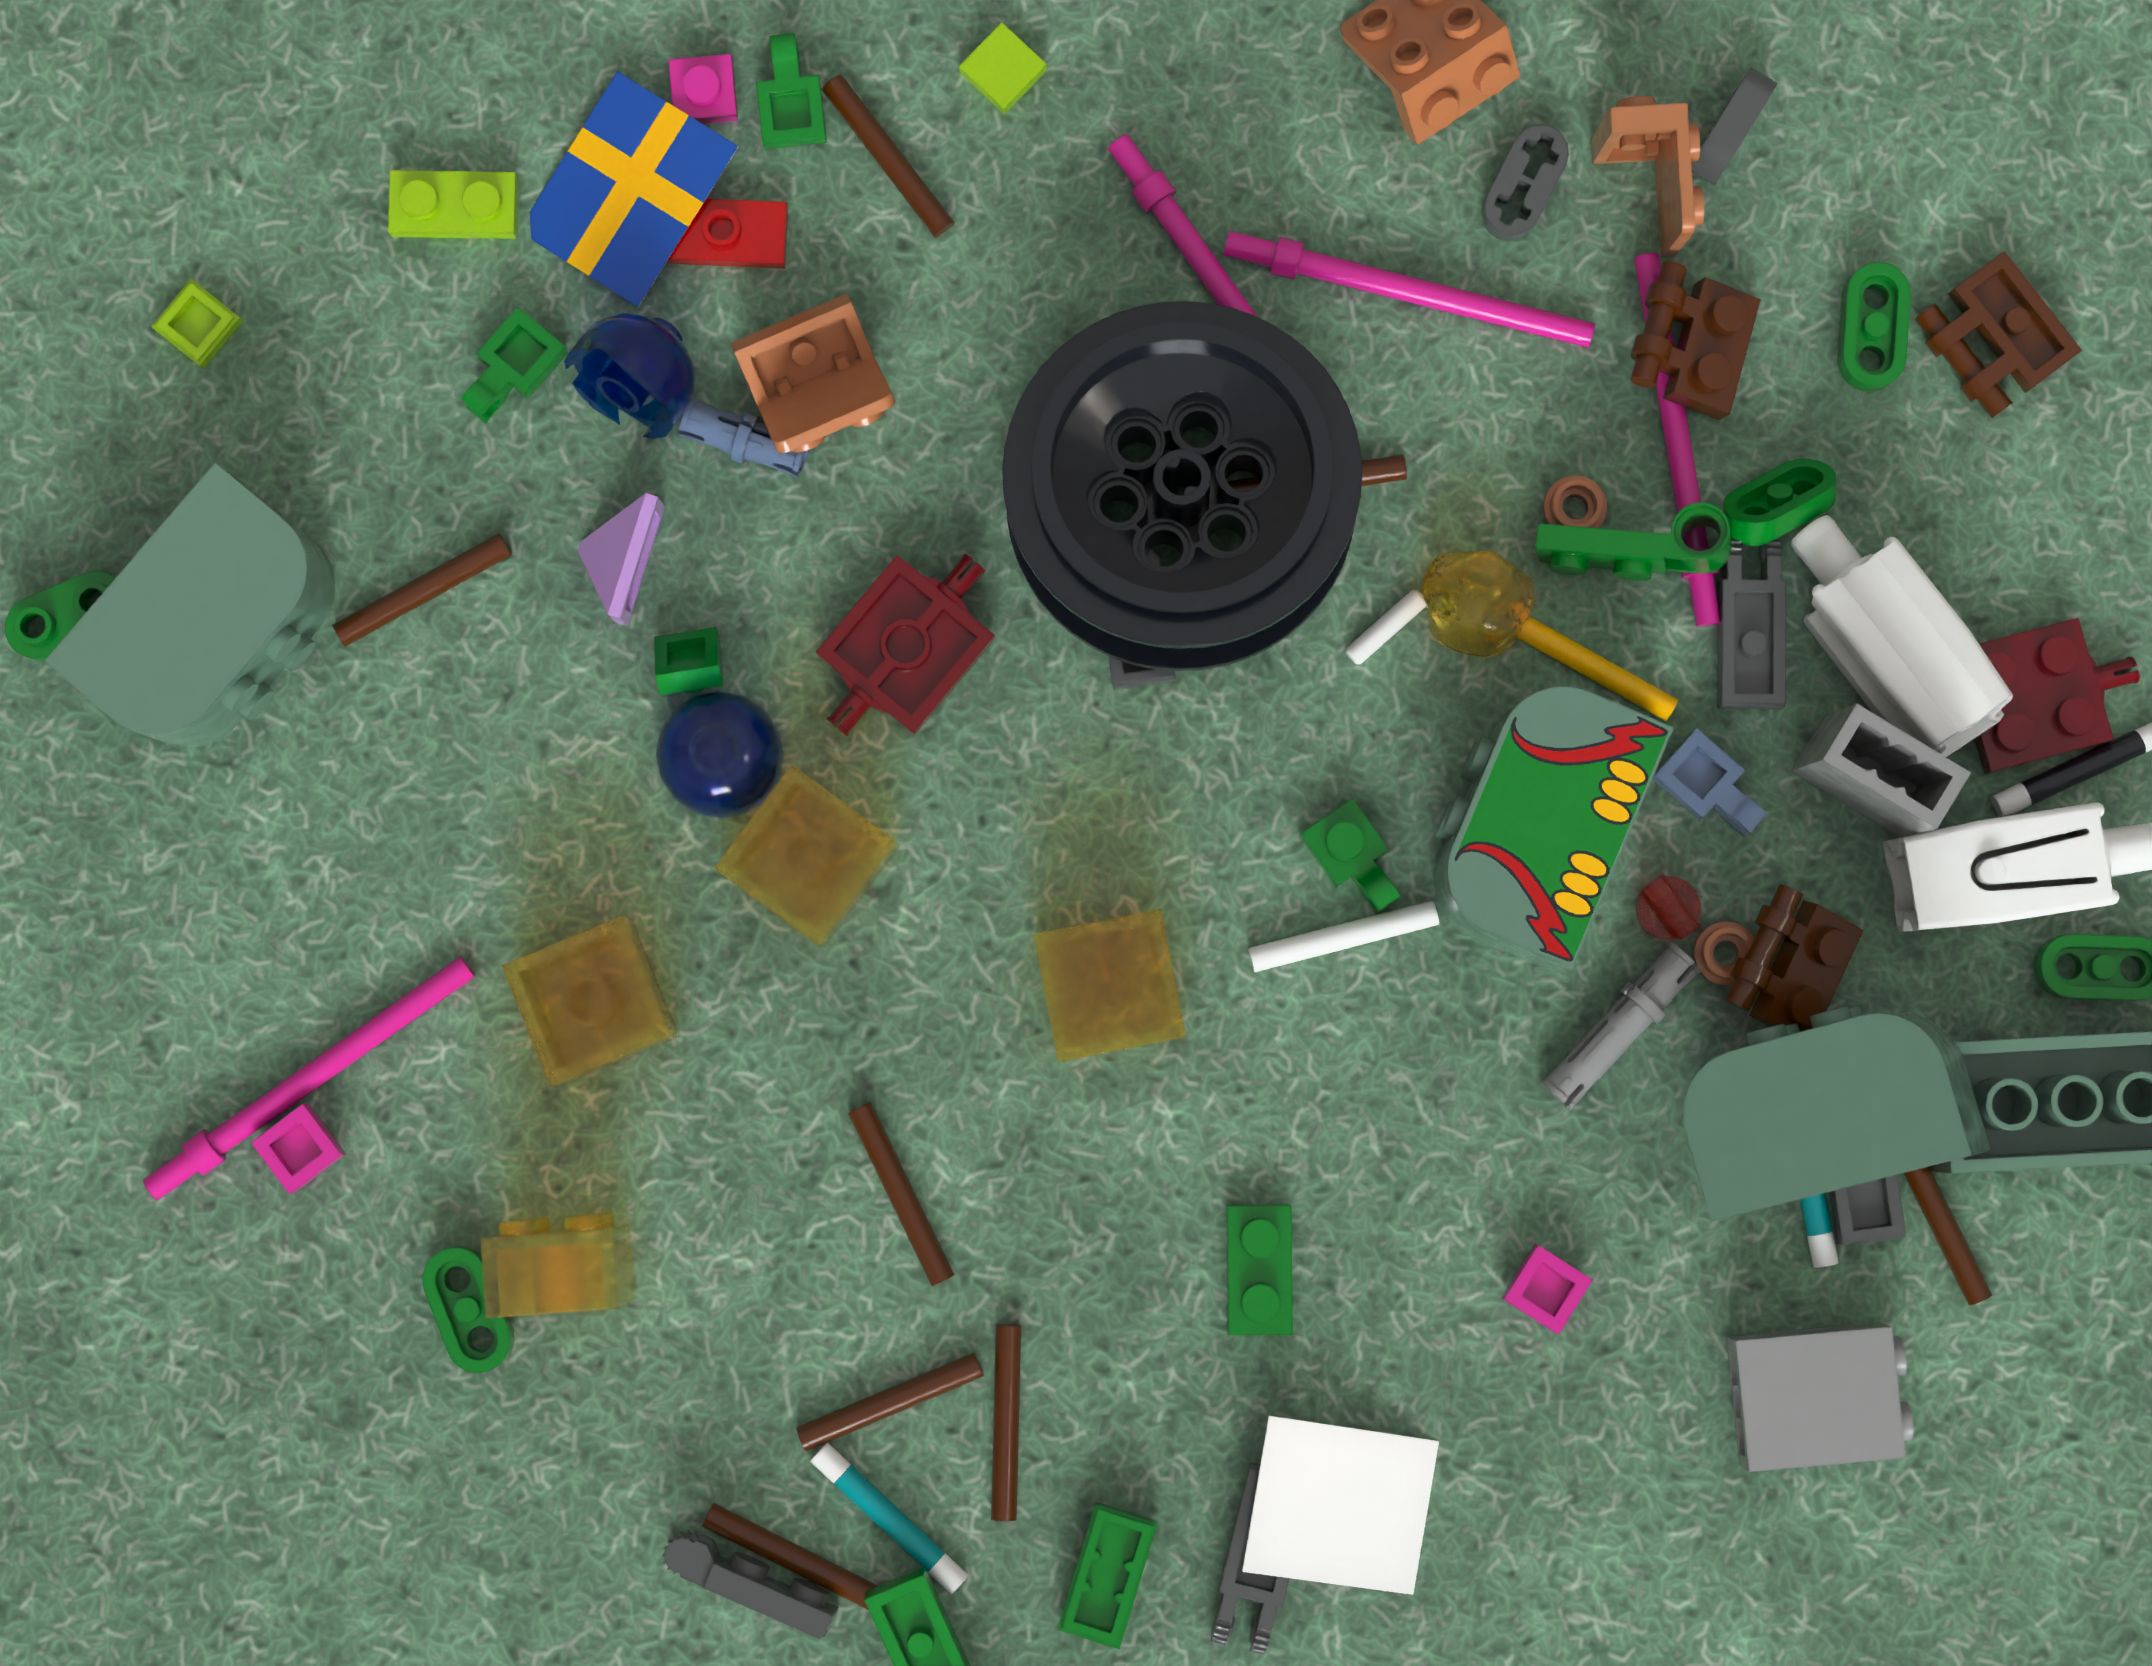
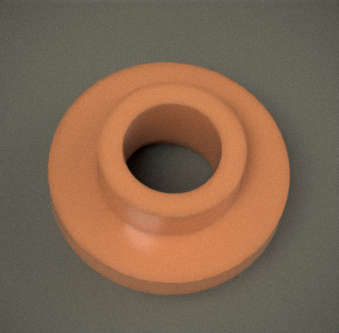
M1573 475L1558 480L1547 491L1543 501V515L1547 524L1599 528L1604 522L1607 513V501L1604 492L1598 484L1583 476ZM1576 497L1582 500L1586 508L1585 515L1580 519L1569 518L1563 510L1565 499Z
M1718 922L1706 927L1696 938L1693 947V960L1701 968L1700 974L1711 983L1732 985L1735 978L1730 976V973L1737 958L1746 957L1754 937L1745 927L1734 922ZM1721 941L1730 943L1736 951L1735 960L1729 966L1719 964L1714 958L1715 946Z

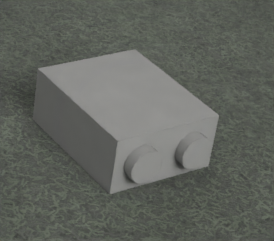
M1857 703L1822 718L1790 771L1899 838L1938 829L1971 774L1970 771Z
M1881 1322L1726 1336L1739 1465L1749 1472L1906 1458L1905 1441L1913 1439V1418L1909 1403L1907 1401H1900L1898 1376L1906 1374V1354L1902 1338L1900 1336H1893L1892 1326Z

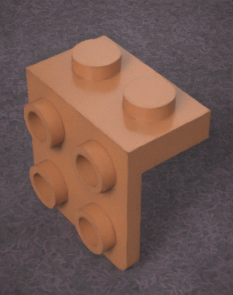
M1376 0L1344 21L1340 27L1343 41L1391 89L1402 126L1417 145L1441 129L1446 128L1453 121L1521 77L1507 25L1481 0Z
M1650 96L1624 98L1617 102V107H1610L1591 138L1592 164L1655 161L1661 258L1675 257L1686 242L1691 239L1695 226L1702 225L1704 220V194L1701 186H1693L1691 162H1698L1699 127L1697 123H1689L1687 103L1656 104L1655 98Z
M847 293L730 343L778 453L789 451L804 452L813 449L821 444L825 437L848 426L862 427L875 422L884 414L885 410L895 404L891 389L873 356Z

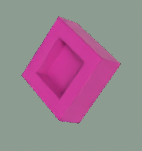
M731 54L669 59L672 105L702 124L738 121L734 65Z
M309 1103L301 1104L251 1142L289 1194L299 1191L346 1155L345 1151Z
M1534 1244L1501 1298L1559 1335L1593 1280L1541 1246Z

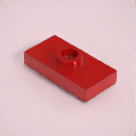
M706 199L666 264L785 269L788 222L787 202Z

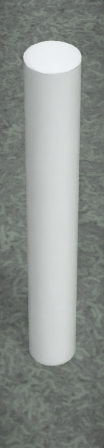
M1431 900L1250 947L1248 952L1255 973L1439 925V918L1434 901Z

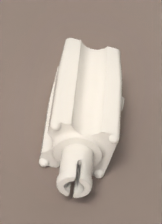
M1825 515L1811 522L1792 539L1791 546L1794 552L1800 556L1821 583L1812 589L1813 599L1811 604L1816 610L1804 617V624L1874 714L1945 757H1948L2001 721L2004 715L2001 709L2012 700L2013 694L1969 628L1897 538H1887L1884 541L1883 549L1875 554L1861 557L1839 529L1836 522L1829 515Z
M2093 802L1978 820L1883 841L1886 865L1893 886L1894 911L1898 932L1992 924L2114 905L2119 901L2120 895L2116 890L2112 889L2111 877L2152 870V822L2103 829L2100 817L2103 816L2105 808L2101 803Z

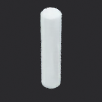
M1411 590L1346 648L1348 657L1356 665H1361L1427 606L1426 598L1418 590Z

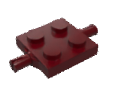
M964 554L952 571L940 582L939 580L921 575L906 561L896 555L816 651L820 658L842 675L848 688L851 690L826 719L834 727H837L840 732L848 736L850 730L871 707L874 710L889 714L915 735L996 639L992 632L970 615L961 599L985 570L977 562L974 563L970 556Z
M2078 618L1979 644L2013 694L2012 700L2001 709L2004 714L2001 721L1973 739L1984 774L2114 740L2104 707V690L2139 682V670L2114 676V673L2136 667L2137 663L2133 657L2097 666L2088 653Z

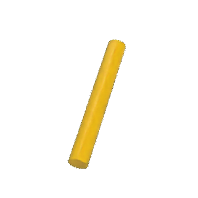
M1511 607L1500 626L1501 630L1664 721L1668 720L1679 699L1514 607Z

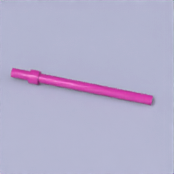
M1128 134L1115 140L1108 147V150L1135 188L1132 191V195L1146 214L1153 212L1217 304L1258 317L1173 198L1177 191L1162 171L1155 173Z
M1230 230L1228 233L1223 255L1271 267L1270 274L1294 280L1296 274L1587 348L1593 336L1595 323L1308 251L1303 249V242L1279 237L1277 243Z
M1647 253L1634 258L1645 324L1649 309L1645 305L1648 289L1651 283L1658 281L1661 270L1659 253ZM1671 327L1668 340L1672 343L1673 347H1675ZM1659 371L1655 386L1678 513L1687 505L1701 502L1686 410L1684 406L1663 399L1669 375ZM1705 526L1695 527L1685 536L1684 543L1693 550L1704 551L1713 547L1708 545ZM1719 569L1707 574L1681 572V578L1688 579L1696 627H1707L1720 623V610L1714 574L1719 573Z
M458 957L209 1133L203 1129L181 1145L183 1152L143 1179L146 1189L156 1200H159L199 1172L202 1175H206L226 1161L225 1153L472 980L476 977L463 957Z

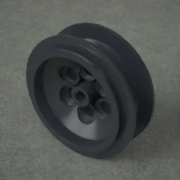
M1191 301L1159 302L1115 313L1090 325L1058 348L1040 367L1017 404L1008 429L1002 467L1003 494L1011 544L1027 584L1043 607L1073 636L1109 657L1136 666L1167 671L1206 670L1246 660L1271 648L1299 628L1321 605L1333 588L1343 568L1351 545L1362 487L1361 449L1349 407L1336 383L1311 352L1275 325L1252 314L1231 307ZM1202 427L1209 430L1215 436V440L1204 447H1193L1182 439V435L1188 429ZM1140 442L1149 446L1154 453L1147 460L1135 463L1123 458L1120 451L1129 443ZM1245 470L1253 473L1260 481V484L1250 491L1241 492L1235 490L1226 480L1230 474L1236 471ZM1179 487L1186 488L1184 495H1176ZM1113 501L1128 502L1136 509L1133 517L1124 522L1111 521L1103 515L1102 511L1107 504ZM1228 529L1239 534L1243 543L1237 549L1226 552L1212 546L1209 538L1218 530ZM1166 544L1176 548L1181 557L1175 564L1163 567L1153 564L1146 555L1154 546Z

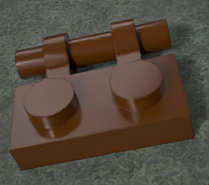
M2005 251L1948 294L1963 313L1950 323L1936 304H1933L1915 318V321L1929 337V340L1925 342L1927 347L1936 358L1941 354L1965 383L1960 387L1962 392L1970 402L1977 399L1991 418L2013 403L1998 384L2008 374H2011L2026 393L2082 351ZM1976 329L1998 358L1986 368L1963 340V337Z
M1664 262L1661 266L1658 281L1651 283L1648 289L1645 305L1649 309L1643 334L1637 335L1634 340L1631 358L1635 360L1630 380L1637 386L1652 388L1656 385L1659 371L1669 375L1663 399L1720 420L1731 412L1761 299L1707 277L1694 284L1691 296H1689L1682 288L1687 271L1686 267L1677 262ZM1673 320L1683 324L1677 348L1673 347L1672 343L1668 340Z
M1779 884L1770 905H1762L1754 922L1759 926V929L1746 957H1738L1730 973V976L1735 978L1725 1001L1748 1012L1757 992H1760L1749 1016L1769 1027L1785 1024V1026L1798 1024L1799 1030L1802 1032L1813 1029L1810 1016L1827 1011L1864 930L1821 905L1802 901L1794 918L1793 915L1803 894L1788 886ZM1784 940V942H1783V944H1782V946H1781V948H1780V950H1779V952H1778V954H1777V957H1776V959H1775V961H1774V963H1773L1771 969L1769 970V967H1770L1771 962H1772V960H1773V958H1774V956H1775V954H1776V952H1777V950H1778V947H1779L1781 941Z

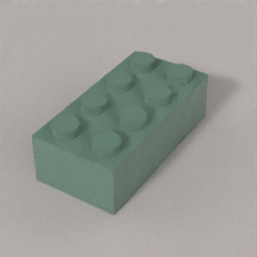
M2152 1031L1955 1042L1965 1061L1991 1150L1931 1166L1932 1172L1955 1174L2152 1163Z

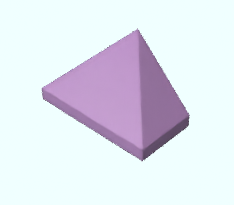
M648 493L642 495L583 539L578 549V553L607 614L616 623L626 626L629 624L665 509L658 496Z

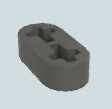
M1750 67L1702 144L1698 162H1691L1693 173L1713 185L1717 183L1777 86V82Z
M1543 124L1533 125L1523 130L1515 139L1484 201L1481 212L1484 226L1495 238L1507 242L1518 241L1526 237L1539 220L1566 166L1569 156L1568 143L1563 135L1554 127ZM1540 141L1550 146L1548 157L1555 161V164L1552 165L1544 162L1533 180L1523 175L1530 160V155L1522 149L1524 146L1534 149ZM1518 187L1527 192L1520 211L1528 216L1527 220L1516 218L1510 226L1500 221L1502 210L1494 204L1496 201L1506 204L1510 200L1515 188Z

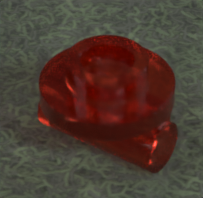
M1662 874L1647 883L1640 891L1636 901V915L1642 928L1651 936L1662 940L1678 938L1683 940L1702 926L1699 923L1701 914L1700 899L1696 890L1687 881Z

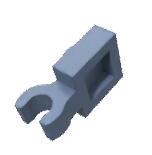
M1697 728L1653 776V780L1698 820H1701L1713 807L1743 837L1751 833L1767 815L1759 805L1733 785L1745 769Z

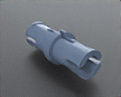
M691 398L688 402L679 427L680 437L704 443L730 453V459L744 464L746 460L772 467L795 478L801 476L810 452L808 450L804 452L789 451L778 453L766 425L760 423L759 416L746 413L742 417L714 408L694 398Z

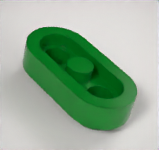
M1873 262L1864 265L1849 278L1842 292L1838 368L1844 380L1855 389L1873 392L1887 387L1899 377L1906 364L1911 290L1906 276L1891 264ZM1869 288L1880 291L1884 298L1883 307L1877 309L1869 307L1864 301V291ZM1871 350L1878 355L1880 365L1877 370H1867L1861 365L1859 359L1861 351Z
M1796 459L1785 462L1733 490L1725 497L1723 502V512L1730 524L1731 537L1750 546L1765 545L1828 511L1836 500V473L1829 465L1821 461Z
M90 571L20 600L11 608L6 618L5 634L9 644L22 656L37 661H45L88 611V597L94 592L100 591L103 593L116 577L103 571ZM42 616L45 621V630L40 636L31 638L28 633V625L33 618Z
M2066 934L2055 936L2043 943L2036 953L2034 959L2035 977L2039 985L2047 993L2058 998L2114 1001L2146 1000L2152 997V940L2139 936ZM2064 954L2072 957L2076 964V971L2069 979L2063 978L2057 971V961ZM2127 957L2135 959L2140 968L2138 977L2133 981L2126 980L2121 974V963Z
M455 1246L439 1251L426 1264L422 1284L447 1352L452 1361L465 1371L472 1373L490 1371L506 1361L512 1352L515 1340L513 1326L486 1259L479 1252L469 1247ZM455 1266L463 1267L470 1276L469 1285L463 1291L453 1289L448 1282V1274ZM478 1326L488 1328L493 1335V1343L488 1350H479L472 1344L471 1334Z

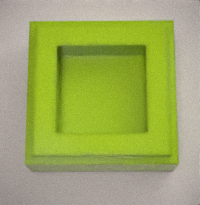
M1002 22L959 66V73L1004 115L1047 71V64Z
M190 279L151 327L204 369L243 323V320L193 279Z

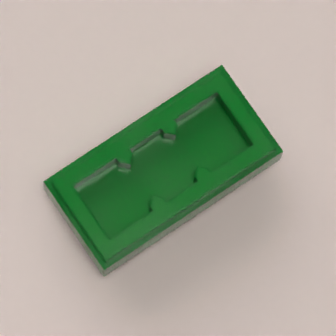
M1095 1501L1057 1630L1120 1649L1156 1531L1157 1520Z

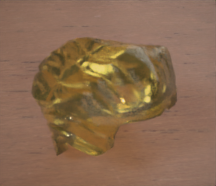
M1494 550L1440 554L1427 569L1422 583V593L1426 603V614L1432 636L1441 645L1462 654L1478 657L1498 656L1515 643L1522 626L1532 612L1535 601L1533 580Z

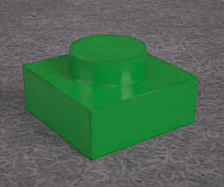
M717 627L654 637L655 677L660 695L678 692L693 693L704 688L723 686L722 651Z

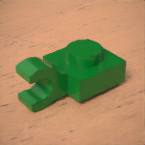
M795 33L769 36L775 80L756 82L762 141L765 150L827 143L819 75L801 77L798 43L795 39Z
M516 307L476 353L478 359L488 369L467 389L461 400L467 404L466 408L486 424L505 402L512 388L528 400L568 354L566 346L519 307Z
M1353 798L1300 834V838L1335 888L1352 877L1377 914L1400 897L1395 886L1374 862L1386 854L1389 848Z

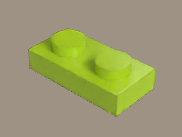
M390 170L388 233L392 237L517 239L519 177L516 172Z

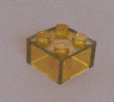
M791 765L714 869L812 942L825 948L900 846L882 830L794 765Z
M1161 909L1033 934L1058 1062L1186 1037Z
M620 916L502 965L550 1086L566 1085L680 1037L633 919Z
M613 1212L577 1214L574 1217L564 1218L565 1228L549 1229V1217L511 1219L508 1222H499L498 1234L481 1238L485 1318L618 1309L634 1301L630 1223L614 1224Z

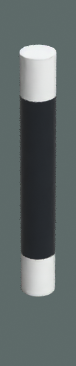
M2152 722L1990 796L1998 816L2012 815L2151 751Z

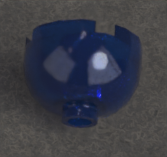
M620 313L597 321L581 336L564 361L566 369L574 364L579 374L572 384L593 409L619 425L618 409L622 410L649 427L643 436L646 438L657 439L666 437L678 422L694 395L696 376L691 356L682 343L683 339L680 332L671 323L661 318L655 317L651 319L638 314ZM649 395L654 398L649 404L643 405Z
M724 691L695 695L675 708L660 729L655 754L660 779L672 797L698 815L720 819L746 814L764 801L780 780L784 760L780 731L765 709L744 695Z

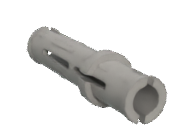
M1670 942L1666 949L1656 958V961L1633 984L1627 981L1619 990L1622 996L1613 1007L1569 1052L1568 1056L1540 1082L1541 1085L1571 1111L1592 1085L1608 1071L1629 1048L1631 1043L1652 1022L1658 1025L1666 1015L1663 1010L1673 1001L1672 999L1683 987L1701 972V968L1683 950Z

